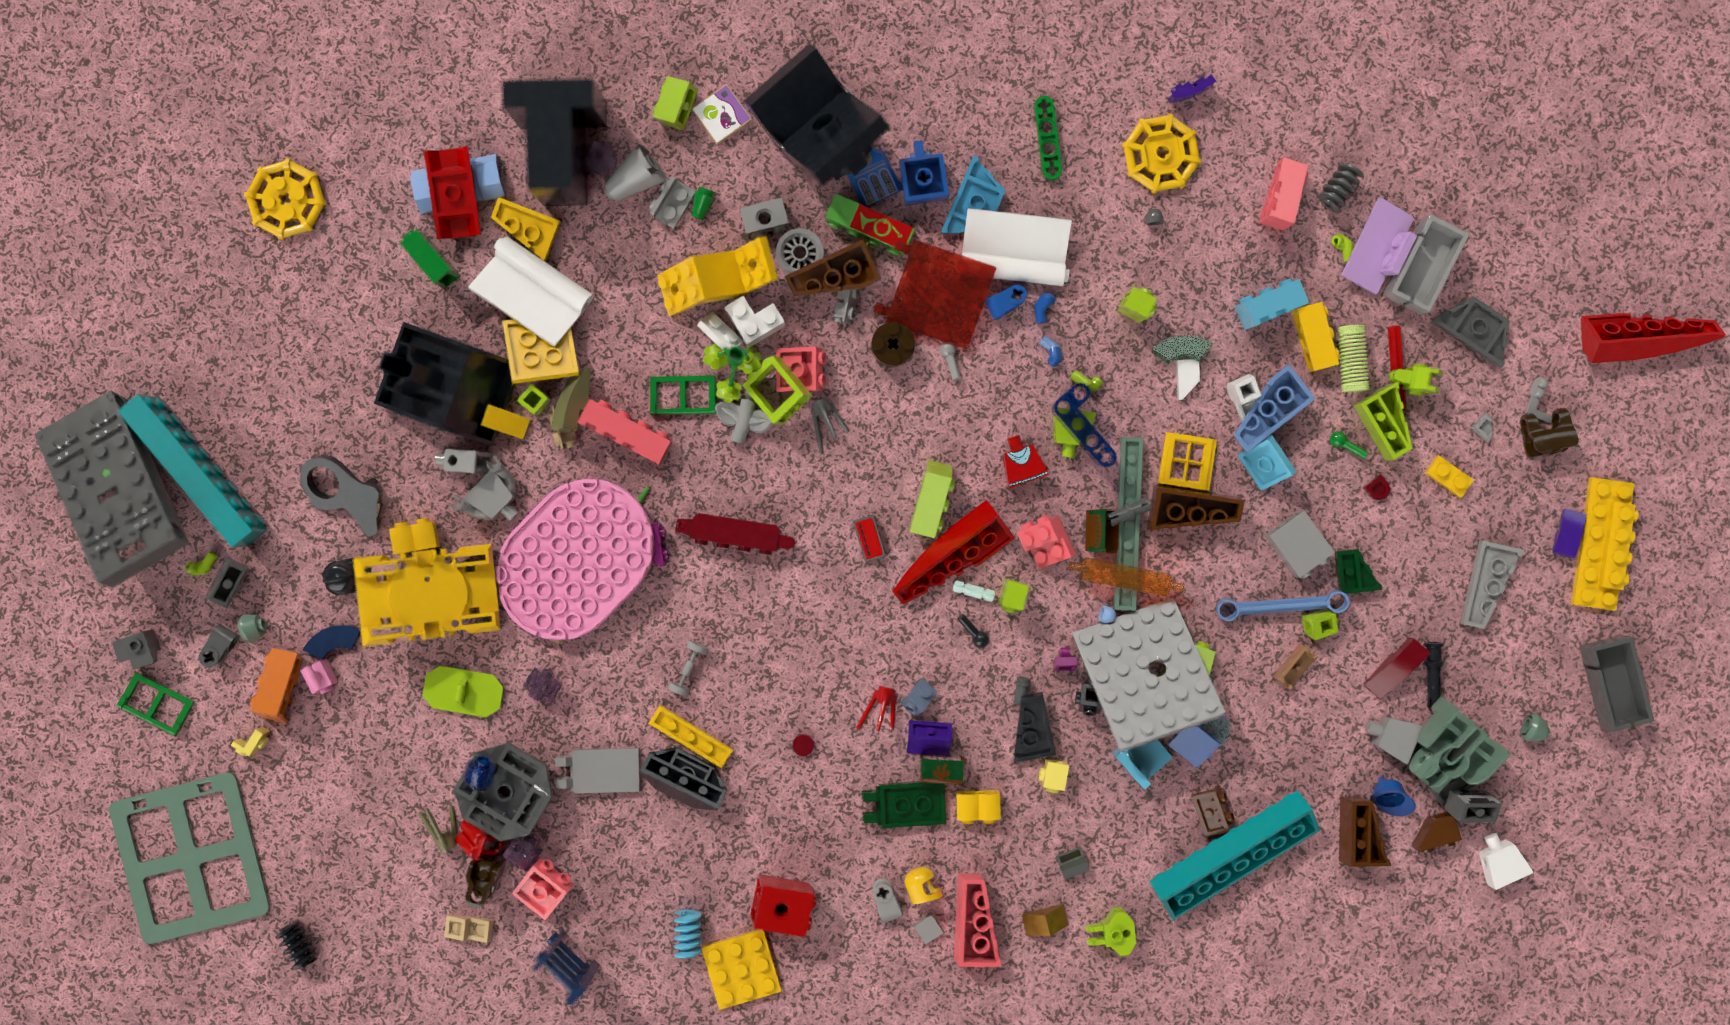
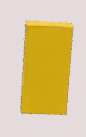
M488 404L481 425L523 439L530 419Z

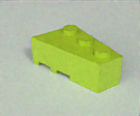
M1398 382L1387 384L1353 405L1385 461L1395 460L1413 449L1408 425L1403 414L1404 406L1400 400Z

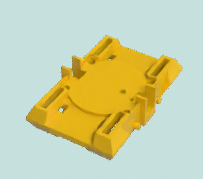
M492 544L465 546L450 554H447L446 549H440L441 555H436V550L412 552V558H406V553H400V559L390 560L386 555L353 558L363 647L395 643L397 638L407 636L409 641L415 640V635H421V639L426 640L437 637L445 638V632L448 631L449 636H454L456 630H466L470 634L501 630ZM483 556V561L455 562V557ZM446 557L450 558L449 564L445 563ZM399 562L404 563L403 569L398 567ZM394 564L395 570L365 573L364 567ZM467 566H471L472 572H467ZM383 575V581L379 582V576ZM425 577L429 578L428 582H425ZM471 608H475V614H471ZM489 616V621L462 624V619ZM383 618H387L390 624H383ZM453 620L457 621V625L455 627L451 625ZM406 626H411L410 632H405ZM401 627V632L371 634V630Z

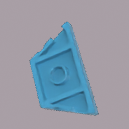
M973 155L943 225L941 234L964 233L968 208L997 211L1005 189L995 181L993 175L984 168L975 155Z

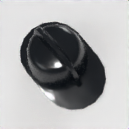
M353 558L334 561L324 568L322 581L330 593L344 595L357 592ZM372 566L364 567L365 573H371Z

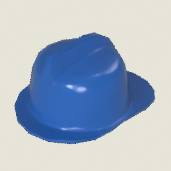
M1383 776L1379 777L1378 783L1374 785V793L1370 796V800L1381 811L1389 815L1401 817L1413 813L1416 809V803L1406 794L1402 784L1397 780H1388Z

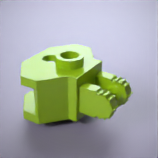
M1414 364L1413 367L1403 370L1390 371L1388 378L1392 383L1398 382L1400 385H1403L1402 390L1409 391L1410 395L1439 394L1440 389L1430 386L1431 378L1443 376V371L1427 368L1428 366L1424 364Z
M1121 907L1111 908L1106 918L1100 920L1101 923L1085 926L1087 932L1102 931V936L1088 938L1087 945L1105 944L1106 947H1112L1120 956H1128L1137 944L1134 921Z

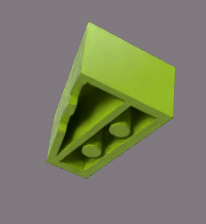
M927 460L925 475L922 479L920 493L910 525V532L935 538L936 532H941L944 520L940 518L942 512H947L949 500L946 497L948 492L952 493L955 480L952 479L953 466Z

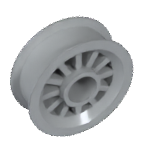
M798 228L786 232L780 238L776 247V257L782 270L786 274H790L799 270L801 263L805 267L807 266L806 261L811 264L824 257V249L821 240L815 233L807 229ZM800 238V243L797 244L795 239ZM799 248L806 251V256L802 259L794 256V252Z

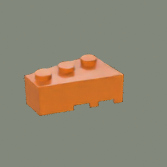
M271 648L270 653L266 655L264 660V672L260 674L257 681V693L250 702L253 713L262 719L288 724L289 718L285 717L288 704H293L294 698H291L290 695L293 686L297 685L303 657L295 652Z

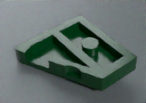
M1358 549L1334 551L1338 590L1345 594L1383 590L1382 585L1377 582L1372 574L1373 571L1365 563L1364 557Z

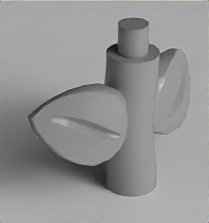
M746 392L745 399H741L740 405L735 402L726 403L724 401L715 406L720 421L724 425L735 426L730 441L741 444L745 443L749 430L757 434L763 433L773 425L763 410H754L756 403L753 402V398L748 392Z

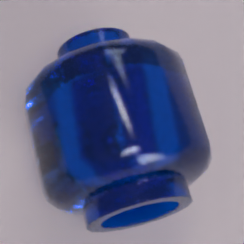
M476 756L468 761L463 780L470 789L475 791L488 788L492 784L496 767L488 757Z

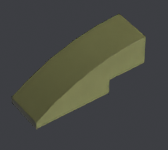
M591 368L578 370L579 376H571L567 381L556 403L551 430L563 433L578 431L579 413L584 411L588 403Z

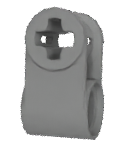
M885 878L877 879L873 884V895L882 923L902 917V909L890 881ZM883 887V889L886 890V893L882 894V892L879 891V888Z

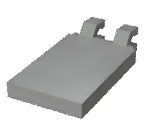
M639 747L574 749L573 752H570V755L557 756L555 758V767L570 766V777H557L556 788H571L574 794L640 792Z

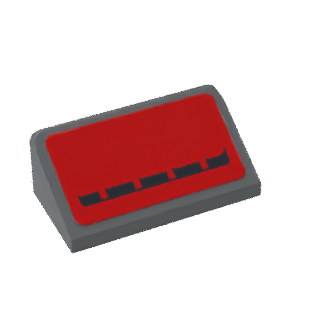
M874 515L854 520L853 524L865 562L885 557L886 554Z

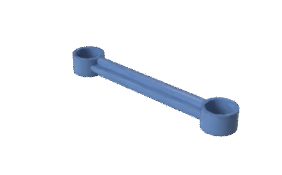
M1332 590L1326 596L1235 602L1230 598H1223L1218 601L1216 612L1224 621H1232L1238 615L1327 608L1335 613H1342L1347 610L1350 601L1348 596L1340 590ZM1335 594H1341L1344 596V604L1340 608H1332L1330 605L1331 597ZM1225 602H1230L1235 606L1234 613L1228 617H1224L1220 613V607Z

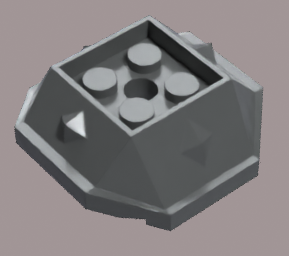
M510 742L475 752L453 789L462 818L500 841L529 835L553 796L547 764ZM476 764L482 765L480 770H475L474 767ZM502 786L509 787L511 791L509 796L502 793Z

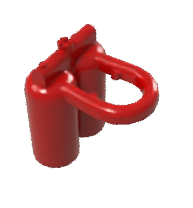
M466 820L462 821L460 827L463 831L456 836V843L471 859L479 861L481 855L493 856L502 851L505 843L504 840L500 841L493 836H487L483 830ZM486 841H499V846L495 850L484 849Z

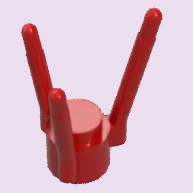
M879 686L878 690H874L873 697L856 729L859 730L877 699V703L882 704L876 731H880L886 706H890V703V727L894 728L897 700L896 690L884 686Z

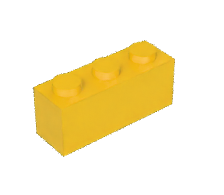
M1323 302L1292 310L1308 373L1339 365L1340 354L1333 343L1334 332L1332 327H1329L1327 321L1329 314L1326 306H1323Z

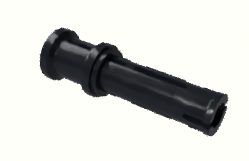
M1424 642V646L1430 652L1429 656L1424 660V664L1427 667V707H1432L1441 696V667L1444 665L1442 647H1444V642Z

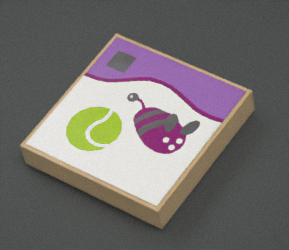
M727 84L692 108L693 113L717 146L752 121V118Z

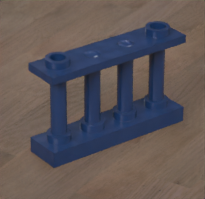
M562 930L559 934L555 932L546 941L549 945L534 959L536 964L532 970L536 972L541 966L546 968L567 989L568 995L565 1002L572 1007L589 988L600 964L595 959L590 964L584 963L561 941L566 934Z

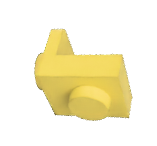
M260 727L255 729L248 742L240 738L233 741L231 746L236 748V752L240 755H254L259 749H263L269 741L267 736L270 731Z

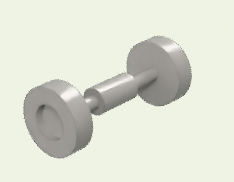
M692 640L688 641L687 647L693 650V654L681 673L683 676L680 683L670 682L668 686L669 690L686 697L690 689L683 686L693 670L697 653L706 655L709 650L706 646Z

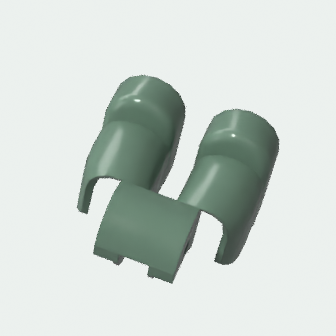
M1440 696L1431 707V711L1434 714L1424 724L1418 735L1417 742L1423 747L1411 758L1409 769L1432 790L1440 793L1449 781L1454 778L1460 777L1470 785L1486 781L1508 759L1510 752L1488 737V734L1478 727L1475 722L1463 715L1458 707ZM1453 748H1455V749L1453 750V752L1448 756L1449 752H1450Z

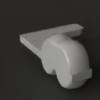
M1539 376V378L1533 381L1530 388L1531 398L1525 413L1534 414L1537 419L1550 423L1552 416L1536 409L1540 398L1544 396V388L1549 384L1548 379Z

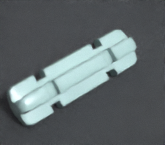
M956 580L953 585L954 592H963L964 595L979 599L984 598L986 601L992 602L995 596L994 590H984L983 587L968 583L964 584L961 581Z

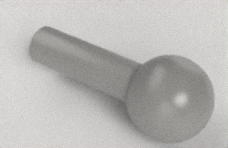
M946 341L941 344L939 351L941 356L947 360L952 380L958 381L961 377L954 357L957 349L954 343Z

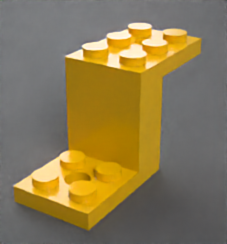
M766 236L759 237L733 251L691 256L657 275L659 287L664 298V305L669 317L678 315L701 303L742 297L778 279Z

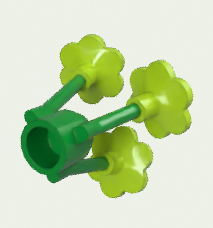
M716 343L704 348L705 356L703 357V362L706 365H710L712 370H718L727 364L732 366L730 378L717 383L716 396L723 399L726 403L739 400L741 398L740 391L742 386L734 382L737 368L743 370L747 375L757 371L761 367V354L755 352L751 347L743 350L739 346H733L730 349L725 347L722 350Z

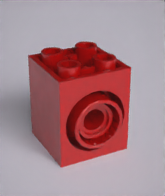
M759 874L750 913L753 928L806 937V932L810 931L812 925L811 909H815L817 896H814V890H812L810 884Z

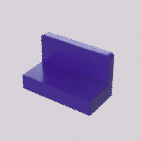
M909 720L907 753L937 756L950 755L952 723Z

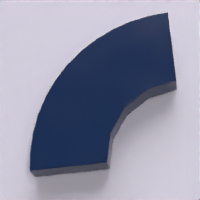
M338 625L326 628L315 634L306 643L303 651L320 659H325L328 653L336 648L353 649L361 634V628L351 625Z

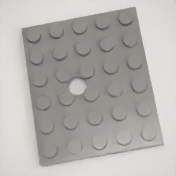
M1174 598L1116 617L1111 623H1099L1072 633L1076 647L1120 752L1225 716L1224 708ZM1154 662H1161L1165 665L1166 672L1164 675L1157 677L1149 672V666Z

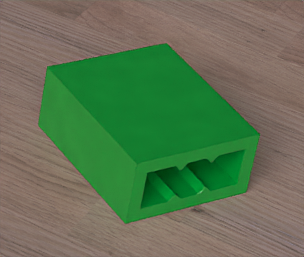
M415 229L414 231H408L403 236L400 245L435 285L446 289L461 276L427 235Z

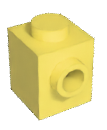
M1045 759L1044 768L1039 770L1038 780L1041 781V785L1046 788L1047 792L1058 793L1059 790L1065 791L1069 770L1068 763Z

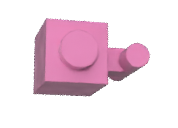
M327 659L301 670L312 694L319 691L321 695L334 689L332 685L338 683Z

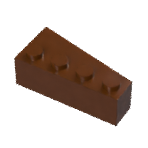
M1154 485L1151 498L1152 510L1149 511L1147 528L1159 530L1164 528L1171 529L1185 526L1241 522L1245 500L1228 495Z

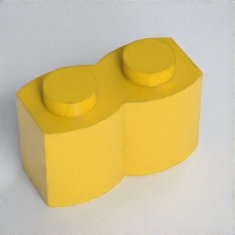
M429 518L418 519L416 524L408 525V522L395 523V528L389 529L394 555L440 547L436 521H430Z
M998 790L956 791L957 820L961 821L962 824H973L975 820H983L985 824H994L996 820H1001L1000 792Z

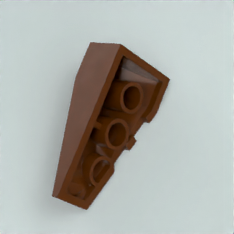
M867 238L784 276L793 296L862 289L882 280L876 258Z

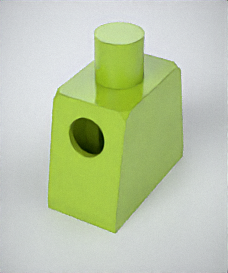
M1058 407L1052 408L1053 443L1063 444L1062 457L1075 458L1076 446L1085 447L1087 445L1096 412Z

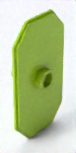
M439 666L426 674L422 696L433 709L488 717L500 709L504 687L493 674Z

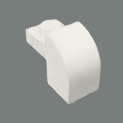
M1247 374L1227 384L1229 398L1234 402L1239 418L1243 421L1257 398L1262 396L1255 377Z

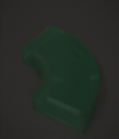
M1179 335L1159 342L1152 348L1151 353L1167 364L1180 358H1191L1199 362L1212 348L1213 343L1197 336Z

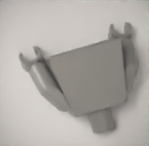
M493 456L497 463L491 465L486 461L490 471L463 498L465 502L458 495H454L453 497L459 500L456 505L451 503L449 505L453 510H460L473 518L483 520L497 519L502 514L509 521H512L519 514L511 505L517 498L514 476L504 465H501L497 456Z

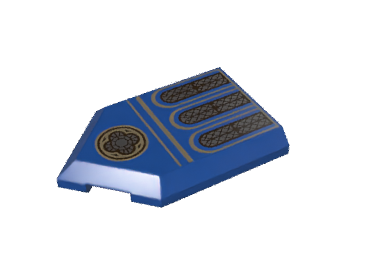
M872 147L873 150L866 157L868 165L855 176L847 174L861 205L866 207L902 191L884 151Z

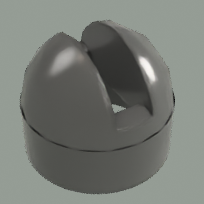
M1152 209L1147 213L1146 225L1152 226L1164 223L1163 214L1160 210Z

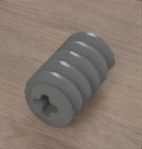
M1346 163L1338 166V171L1333 173V178L1328 180V185L1318 195L1319 201L1328 210L1337 214L1341 212L1337 205L1343 207L1346 205L1342 198L1350 199L1347 191H1355L1352 184H1360L1356 177L1364 178V174L1359 168Z

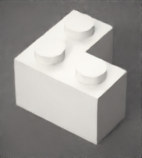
M744 296L725 306L727 315L748 348L785 327V321L774 303L754 314Z

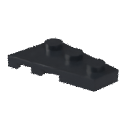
M1043 692L1021 696L1013 763L1056 755Z

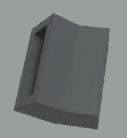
M1081 846L1056 856L1065 880L1090 870Z

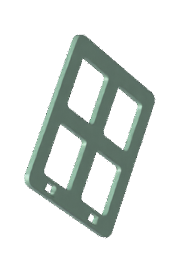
M226 772L111 803L109 813L139 929L145 943H158L262 916L269 911L270 903L239 783L234 773ZM211 782L212 790L201 792L199 785ZM221 791L225 797L234 838L197 847L185 801ZM146 799L147 806L136 809L134 802ZM166 806L178 852L142 862L139 860L129 822V815ZM238 854L241 858L251 900L214 910L211 906L201 864ZM182 869L185 874L194 915L164 924H157L145 878Z

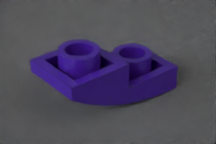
M1210 75L1206 79L1202 76L1193 83V86L1189 81L1184 85L1179 83L1170 91L1172 95L1168 101L1174 103L1191 99L1212 87L1216 80Z
M1569 509L1562 511L1559 530L1554 538L1552 553L1573 559L1576 557L1587 514Z

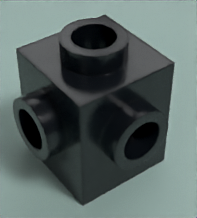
M1082 683L1080 691H1076L1075 704H1079L1078 712H1083L1087 716L1100 714L1102 707L1092 683Z

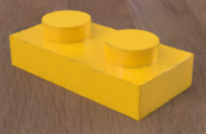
M1436 455L1425 471L1426 475L1459 498L1463 497L1474 479L1440 455Z

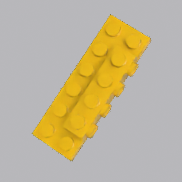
M1589 477L1584 514L1587 515L1578 550L1571 597L1572 605L1616 611L1619 590H1623L1624 586H1627L1629 583V575L1626 573L1627 565L1632 562V553L1629 552V548L1636 537L1635 532L1632 531L1633 522H1636L1639 516L1638 510L1635 509L1636 505L1632 504L1635 483Z

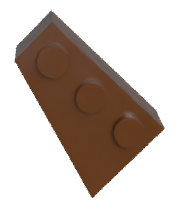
M1360 796L1340 797L1339 861L1350 867L1391 866L1385 852V842L1382 840L1379 831L1380 824L1373 801Z

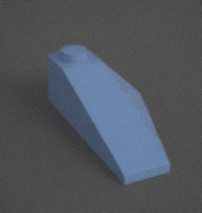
M1289 364L1270 378L1261 392L1262 396L1257 398L1233 434L1246 453L1316 399Z

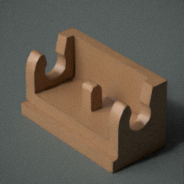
M1298 644L1272 677L1287 690L1291 691L1295 683L1312 662L1317 660L1318 656L1310 652L1307 646Z

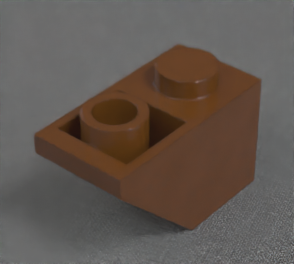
M1447 811L1426 817L1412 843L1413 848L1422 853H1429L1439 846L1450 847L1455 845L1456 841L1462 840L1456 819Z

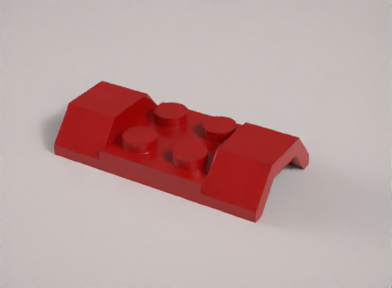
M469 147L424 150L437 240L482 235Z

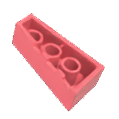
M589 399L578 423L592 428L595 432L609 437L616 443L630 448L632 451L661 465L673 443L668 440L670 435L660 430L657 433L649 430L651 425L641 420L638 423L630 420L632 415L622 410H619L618 413L611 410L612 405L603 400H600L598 403Z

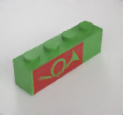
M836 193L825 216V221L828 222L827 225L836 230L843 228L848 231L847 234L856 239H859L860 236L867 238L869 245L879 248L881 245L887 248L888 253L899 257V254L904 256L915 232V228Z

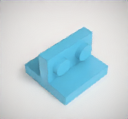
M1271 434L1246 453L1243 450L1237 455L1261 491L1293 476L1297 472Z

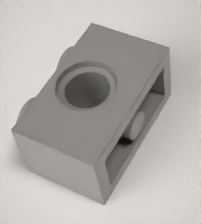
M782 198L740 208L747 237L752 236V239L765 236L764 233L773 231V234L781 233L786 230L785 227H789ZM763 215L771 217L770 223L766 225L761 224L759 219Z

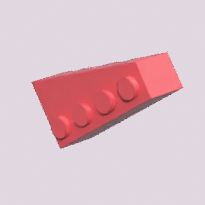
M958 873L954 960L959 967H1002L989 909L990 905L985 880L979 873Z

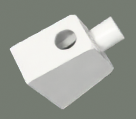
M1497 833L1485 836L1488 848L1479 851L1488 886L1497 890L1533 873L1514 843L1508 840L1500 841Z

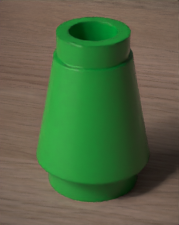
M699 186L698 191H695L692 217L704 220L716 199L714 198V191Z

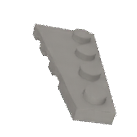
M1479 540L1460 624L1485 629L1497 605L1496 601L1506 588L1505 584L1510 574H1513L1516 568L1515 564L1518 558L1522 556L1524 550Z

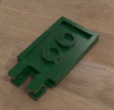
M921 781L884 783L876 786V790H861L863 802L876 801L877 812H862L864 823H877V825H881L882 829L946 824L943 783H922Z

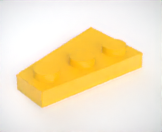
M498 197L491 218L546 262L561 221Z

